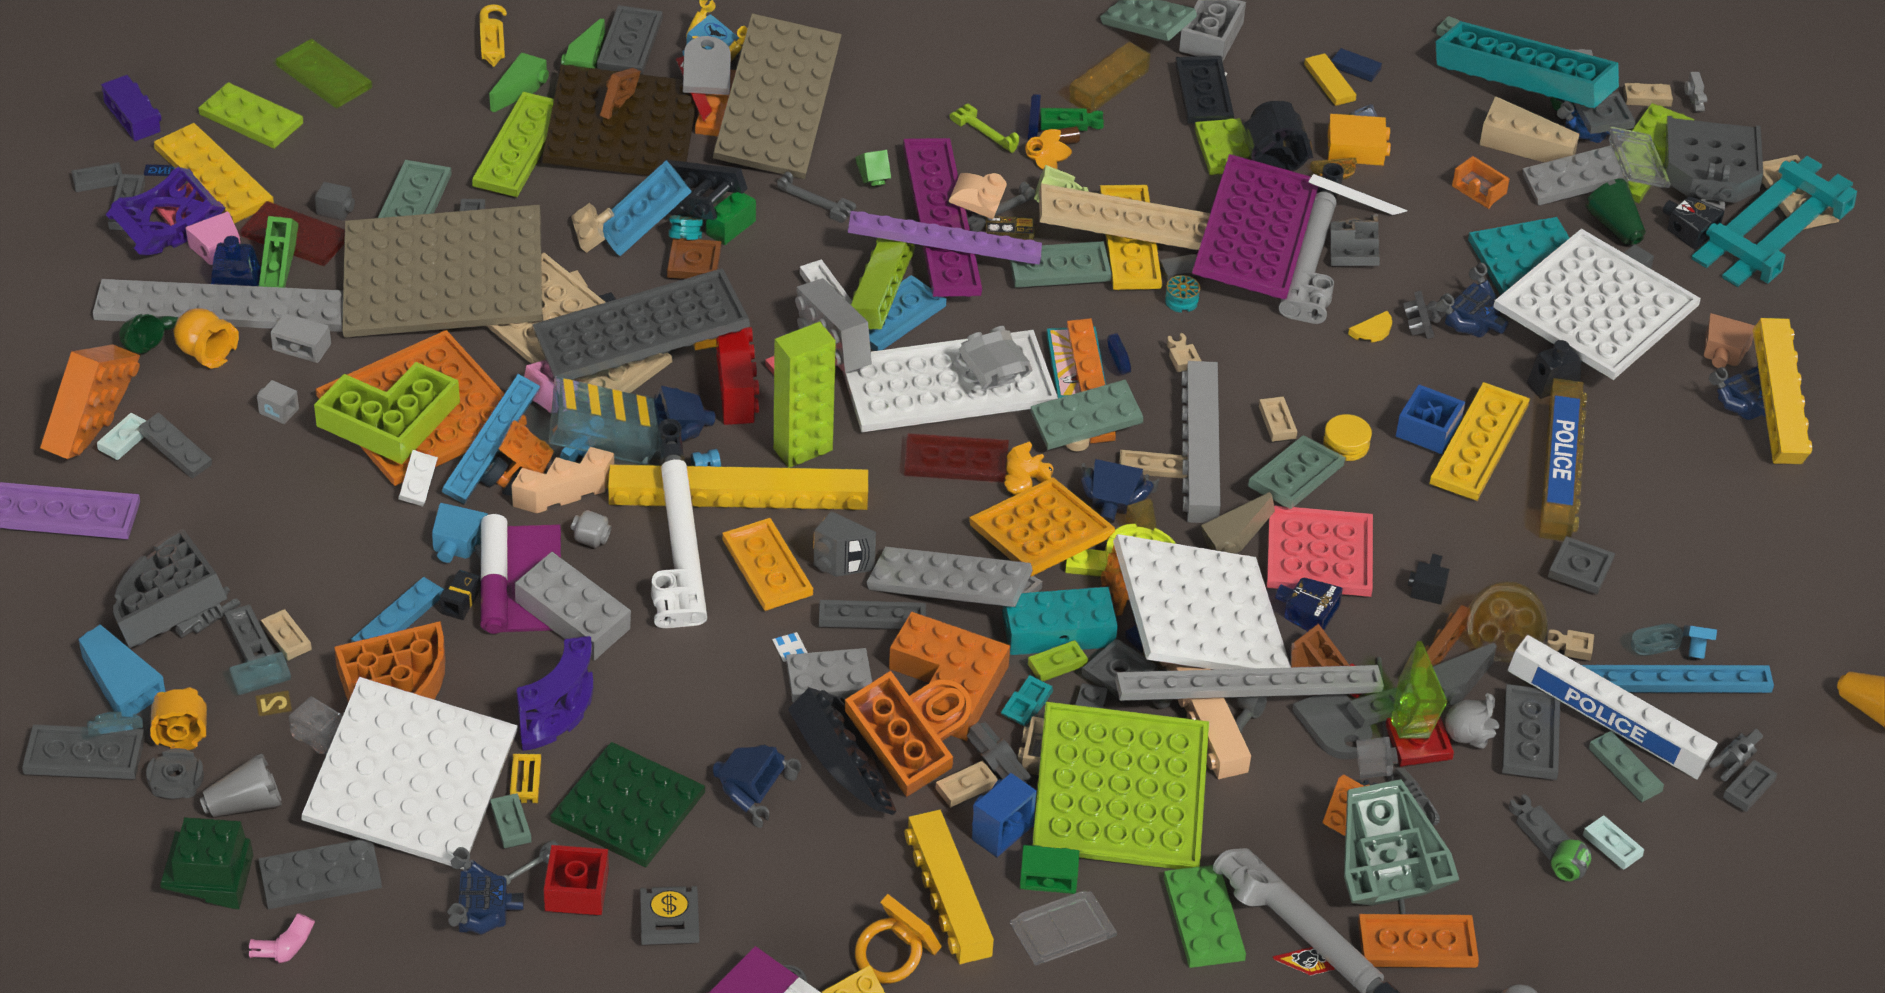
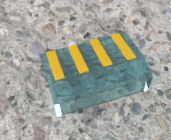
M555 377L549 444L585 452L590 447L614 453V458L644 465L649 463L657 449L658 435L653 398Z

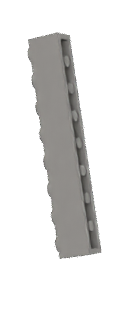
M1188 361L1187 371H1182L1181 386H1186V388H1182L1181 402L1186 403V406H1182V421H1186V424H1182V439H1186L1182 443V457H1187V460H1183L1182 475H1187V478H1183L1182 493H1187V496H1183L1182 511L1187 512V522L1207 523L1219 517L1218 362Z

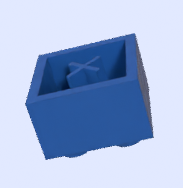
M1418 385L1399 415L1396 437L1443 454L1462 421L1465 401Z
M1012 773L1003 780H998L993 788L986 795L978 797L973 805L972 840L996 858L1033 827L1036 790Z

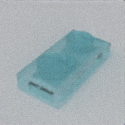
M282 652L229 667L238 695L291 680V674Z

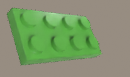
M1213 865L1164 871L1165 885L1189 968L1245 961L1246 952L1223 875L1216 874L1213 870Z

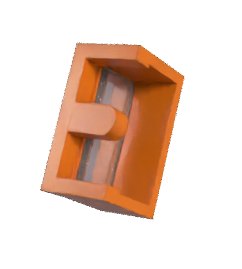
M1472 156L1455 168L1452 187L1490 209L1493 203L1507 194L1510 178Z

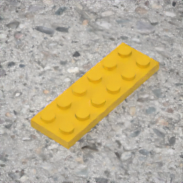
M195 123L154 141L155 150L175 169L181 167L190 169L193 172V175L209 193L225 207L222 213L228 211L234 223L274 204L273 196Z
M1100 185V194L1150 203L1147 185ZM1105 234L1113 290L1161 289L1162 279L1156 242Z
M1483 382L1435 468L1430 484L1478 501L1527 410L1530 398Z

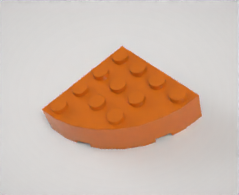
M116 345L71 351L40 448L66 459L80 455L89 446L104 425L110 426L112 423L114 412L123 398L131 378L135 377L138 373L140 355Z
M440 621L334 647L336 667L348 703L359 677L435 700L441 689L445 675L446 658L444 636Z

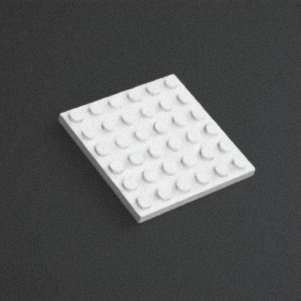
M1580 229L1498 297L1494 302L1493 308L1553 344L1558 340L1567 341L1581 361L1614 380L1698 307L1701 298L1585 230Z
M1116 535L1113 543L1147 660L1213 670L1291 668L1256 557L1133 536Z
M359 677L303 810L302 820L451 866V860L455 857L453 852L458 847H464L469 853L471 852L516 735L517 725Z

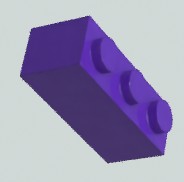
M128 75L101 84L104 103L134 141L161 132L159 122L162 121L159 110L151 106L148 96L141 93L136 82L133 83Z

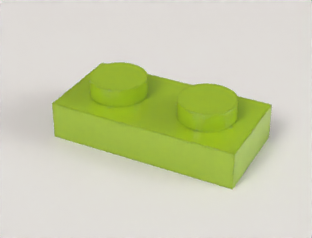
M1075 640L1028 657V666L1037 679L1041 681H1046L1079 669L1088 663L1087 656Z

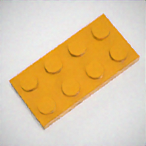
M771 518L722 533L723 542L764 611L813 595L812 585Z

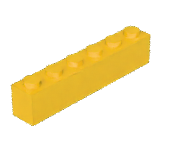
M1760 318L1752 331L1773 464H1802L1812 452V442L1808 439L1807 433L1809 423L1804 414L1805 398L1801 395L1800 389L1801 374L1797 370L1798 354L1794 350L1793 345L1794 330L1790 326L1789 319Z
M941 810L910 816L908 819V829L904 831L905 839L908 845L913 846L915 865L917 867L921 866L923 885L931 891V904L933 909L938 910L940 914V927L942 932H947L948 946L951 954H956L959 964L992 957L993 936Z

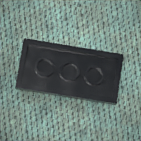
M1221 56L1176 57L1175 66L1187 124L1234 119Z

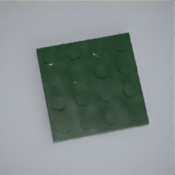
M611 742L551 814V823L646 868L705 794V785Z

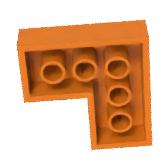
M911 612L890 647L889 669L927 683L947 679L962 685L971 698V715L967 724L951 736L967 741L970 728L979 721L1009 667L1010 645ZM947 697L934 705L932 712L939 716L944 715L955 708L959 702L954 697Z

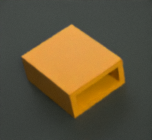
M1330 114L1327 131L1328 162L1384 166L1385 156H1390L1391 143L1387 142L1390 138V127H1386L1385 117Z

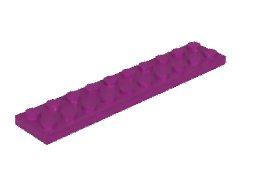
M950 138L904 139L903 149L918 222L962 228L970 231L965 208L949 202L958 180ZM923 245L933 297L981 296L982 285L975 254Z

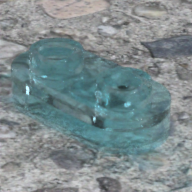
M1661 624L1638 629L1633 633L1631 647L1640 655H1652L1675 650L1681 645L1683 632L1674 624Z

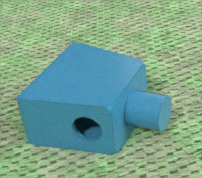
M440 503L432 532L433 549L438 552V559L442 562L450 563L454 556L469 558L475 551V546L481 543V520L488 513Z

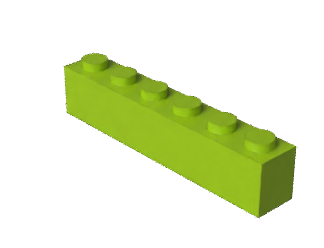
M877 238L875 250L871 251V259L865 265V273L859 279V287L857 291H854L853 301L850 304L868 321L869 329H882L915 250V244Z

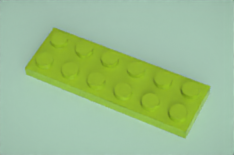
M522 92L472 179L473 187L518 197L544 151L554 99Z
M1651 103L1619 148L1617 155L1628 174L1627 183L1636 203L1641 202L1665 167L1667 116L1685 120H1694L1693 118Z

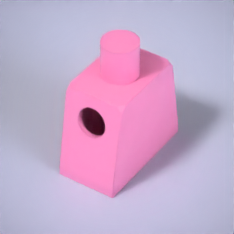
M228 211L186 227L188 246L209 265L222 261L228 264L236 262V260H233L234 257L236 258V256L232 255L235 253L232 251L233 248L221 244L241 245L238 231ZM237 249L238 255H240L242 251Z

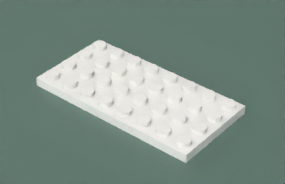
M1034 330L1011 333L1013 341L1030 361L1033 371L1023 378L1018 374L1014 382L993 389H988V387L981 389L978 378L962 359L959 348L961 343L968 339L872 351L871 365L848 373L843 372L861 432L1031 409L1033 405L1058 399Z

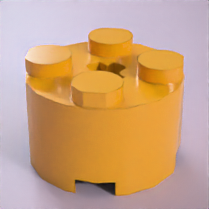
M191 687L157 693L151 705L150 725L151 738L155 744L159 745L161 743L164 746L170 747V749H195L198 746V742L203 737H206L207 705L203 698L198 695L197 690Z

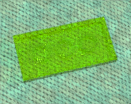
M313 39L276 58V65L335 108L342 106L372 88L371 80Z

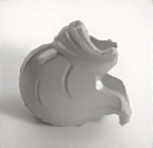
M1486 693V700L1466 699L1457 702L1449 709L1445 718V726L1449 736L1454 741L1470 743V745L1480 749H1484L1487 746L1488 739L1496 735L1494 729L1499 728L1497 720L1490 718L1495 707L1493 695Z

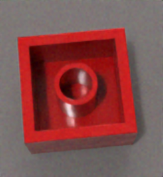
M551 845L544 885L545 911L602 915L609 874L608 849Z

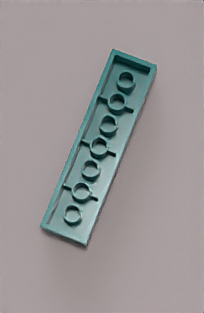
M1460 21L1436 41L1438 66L1445 67L1448 70L1460 71L1467 75L1482 77L1489 81L1504 83L1507 86H1515L1526 91L1541 93L1547 97L1574 102L1588 108L1597 107L1619 87L1618 62Z

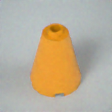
M1848 672L1846 675H1842L1837 684L1839 695L1885 728V677L1857 672Z

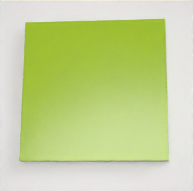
M1046 702L1032 846L1039 845L1042 847L1080 850L1079 858L1170 869L1200 867L1209 721Z

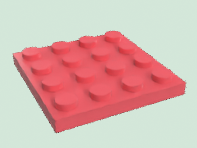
M1274 506L1275 512L1270 516L1268 522L1267 588L1295 590L1300 581L1303 580V590L1305 589L1310 592L1326 593L1331 586L1337 587L1334 592L1335 594L1371 597L1373 590V514L1298 507L1289 509L1285 506Z

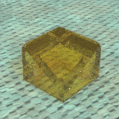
M1146 499L1128 505L1125 524H1136L1137 527L1154 530L1156 528V520L1152 500Z

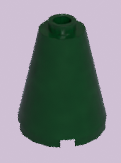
M1618 178L1614 179L1615 184L1609 185L1607 182L1601 185L1588 197L1589 204H1585V207L1624 244H1639L1644 239L1643 236L1646 231L1628 183L1624 179Z

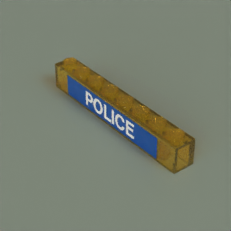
M1553 379L1549 401L1539 538L1564 541L1566 536L1571 538L1572 532H1577L1579 517H1575V514L1579 513L1580 499H1577L1576 496L1580 495L1582 481H1578L1577 478H1581L1583 463H1579L1578 460H1582L1584 445H1580V442L1583 443L1585 428L1581 427V425L1585 423L1586 410H1582V408L1586 407L1587 393H1583L1584 382Z

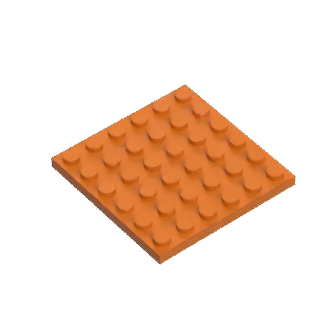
M447 330L347 374L385 392L415 362L458 380L460 403L415 450L438 457L435 467L467 452L505 394ZM338 379L316 388V396L320 399ZM524 414L518 422L521 425H527ZM360 446L394 486L403 483L410 456L403 464H400Z

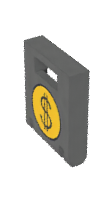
M686 886L652 887V893H647L646 888H640L642 945L699 943L697 886H692L691 892H686ZM684 925V929L656 930V926Z

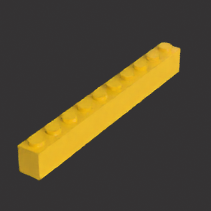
M610 465L609 505L666 506L661 466ZM687 466L692 506L868 510V470Z

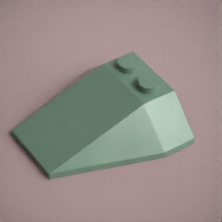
M1402 779L1349 789L1347 791L1344 878L1351 903L1373 906L1426 895L1459 881L1452 853Z

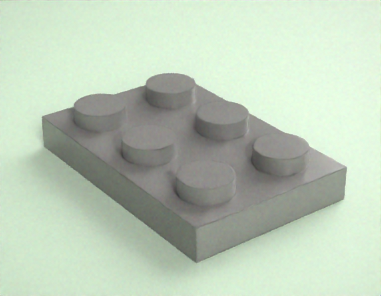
M866 648L786 655L792 702H795L808 687L820 691L825 690L829 694L848 698L872 683Z

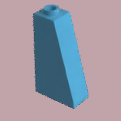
M102 625L86 632L79 638L82 658L122 724L151 705L157 693L165 692L163 676Z

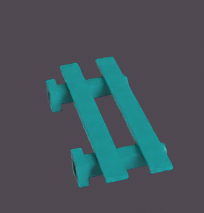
M1809 156L1803 158L1798 164L1794 161L1788 162L1786 160L1779 168L1782 178L1727 226L1721 223L1718 225L1713 223L1706 233L1710 240L1695 252L1691 259L1708 268L1728 251L1740 260L1723 274V279L1739 287L1753 273L1759 270L1761 272L1760 280L1768 284L1783 271L1785 254L1779 250L1829 206L1833 208L1832 216L1841 220L1854 208L1857 190L1851 188L1853 182L1839 174L1835 175L1829 182L1816 175L1815 173L1822 168V164ZM1798 188L1812 195L1757 245L1743 237Z

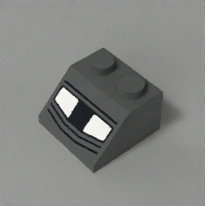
M831 511L814 530V567L835 577L872 571L875 567L876 532Z

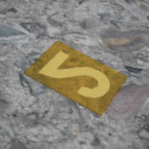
M288 691L256 696L259 716L292 711Z

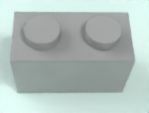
M284 313L271 331L272 348L274 351L318 363L331 345L330 327Z

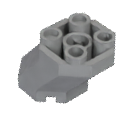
M1004 326L993 328L990 330L991 333L982 335L981 332L974 333L967 337V341L961 343L959 348L961 357L978 378L981 389L986 387L993 389L1010 384L1015 381L1016 375L1020 374L1021 378L1033 371L1030 361L1013 341L1010 331L1005 330Z

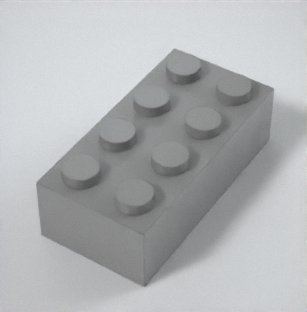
M823 278L797 286L795 303L799 310L800 318L797 319L799 329L821 322L836 340L835 366H838L844 373L871 365L868 321Z
M553 552L548 554L515 583V602L561 637L570 639L590 636L592 641L591 659L593 661L630 630L631 610Z

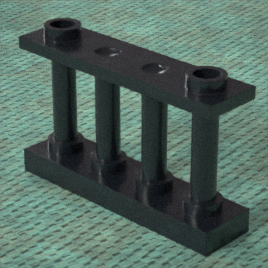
M667 160L687 186L695 188L668 213L670 215L715 220L717 215L713 204L726 192H739L743 194L748 189L741 168ZM707 190H714L708 197L702 196Z

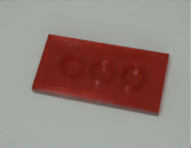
M266 201L240 229L241 236L265 244L268 216L291 218L299 223L294 256L321 266H325L345 244V229Z
M908 433L904 476L1004 482L1007 475L1006 464L1009 440Z

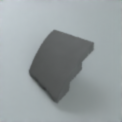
M1378 214L1371 215L1370 220L1363 221L1358 218H1350L1348 220L1331 222V266H1380Z

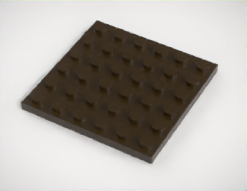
M561 64L543 153V163L649 176L666 160L687 162L696 109L695 101L691 93L683 92L682 79L640 74L634 94L620 108L614 106L612 117L606 119L600 116L608 90L606 86L607 81L613 73L620 71Z

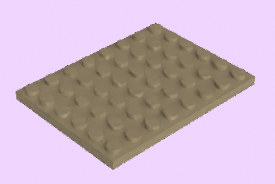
M540 205L345 221L342 329L344 337L543 321Z

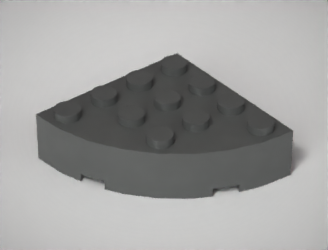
M183 528L154 545L155 551L149 556H141L134 562L116 589V603L113 605V613L129 648L141 645L147 639L159 633L167 632L171 627L190 620L196 614L208 608H214L220 602L228 599L216 572Z

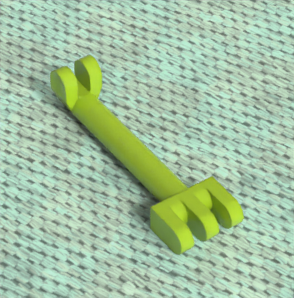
M967 103L962 108L957 109L956 112L949 114L951 121L961 127L968 123L1009 152L1013 153L1017 149L1019 136L1016 132L1004 137L976 118L977 109Z

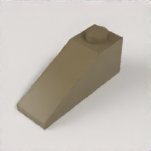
M1269 492L1201 525L1203 538L1209 549L1233 554L1242 551L1275 512L1272 494Z

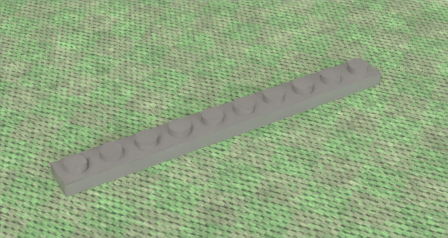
M1378 665L1117 672L1115 678L1120 700L1382 692L1384 687Z

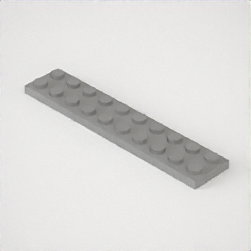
M102 279L93 310L94 320L126 322L138 314H149L155 317H180L189 309L203 308L214 312L219 319L226 320L235 325V327L271 329L274 328L282 315L286 313L328 325L330 331L342 332L343 290Z

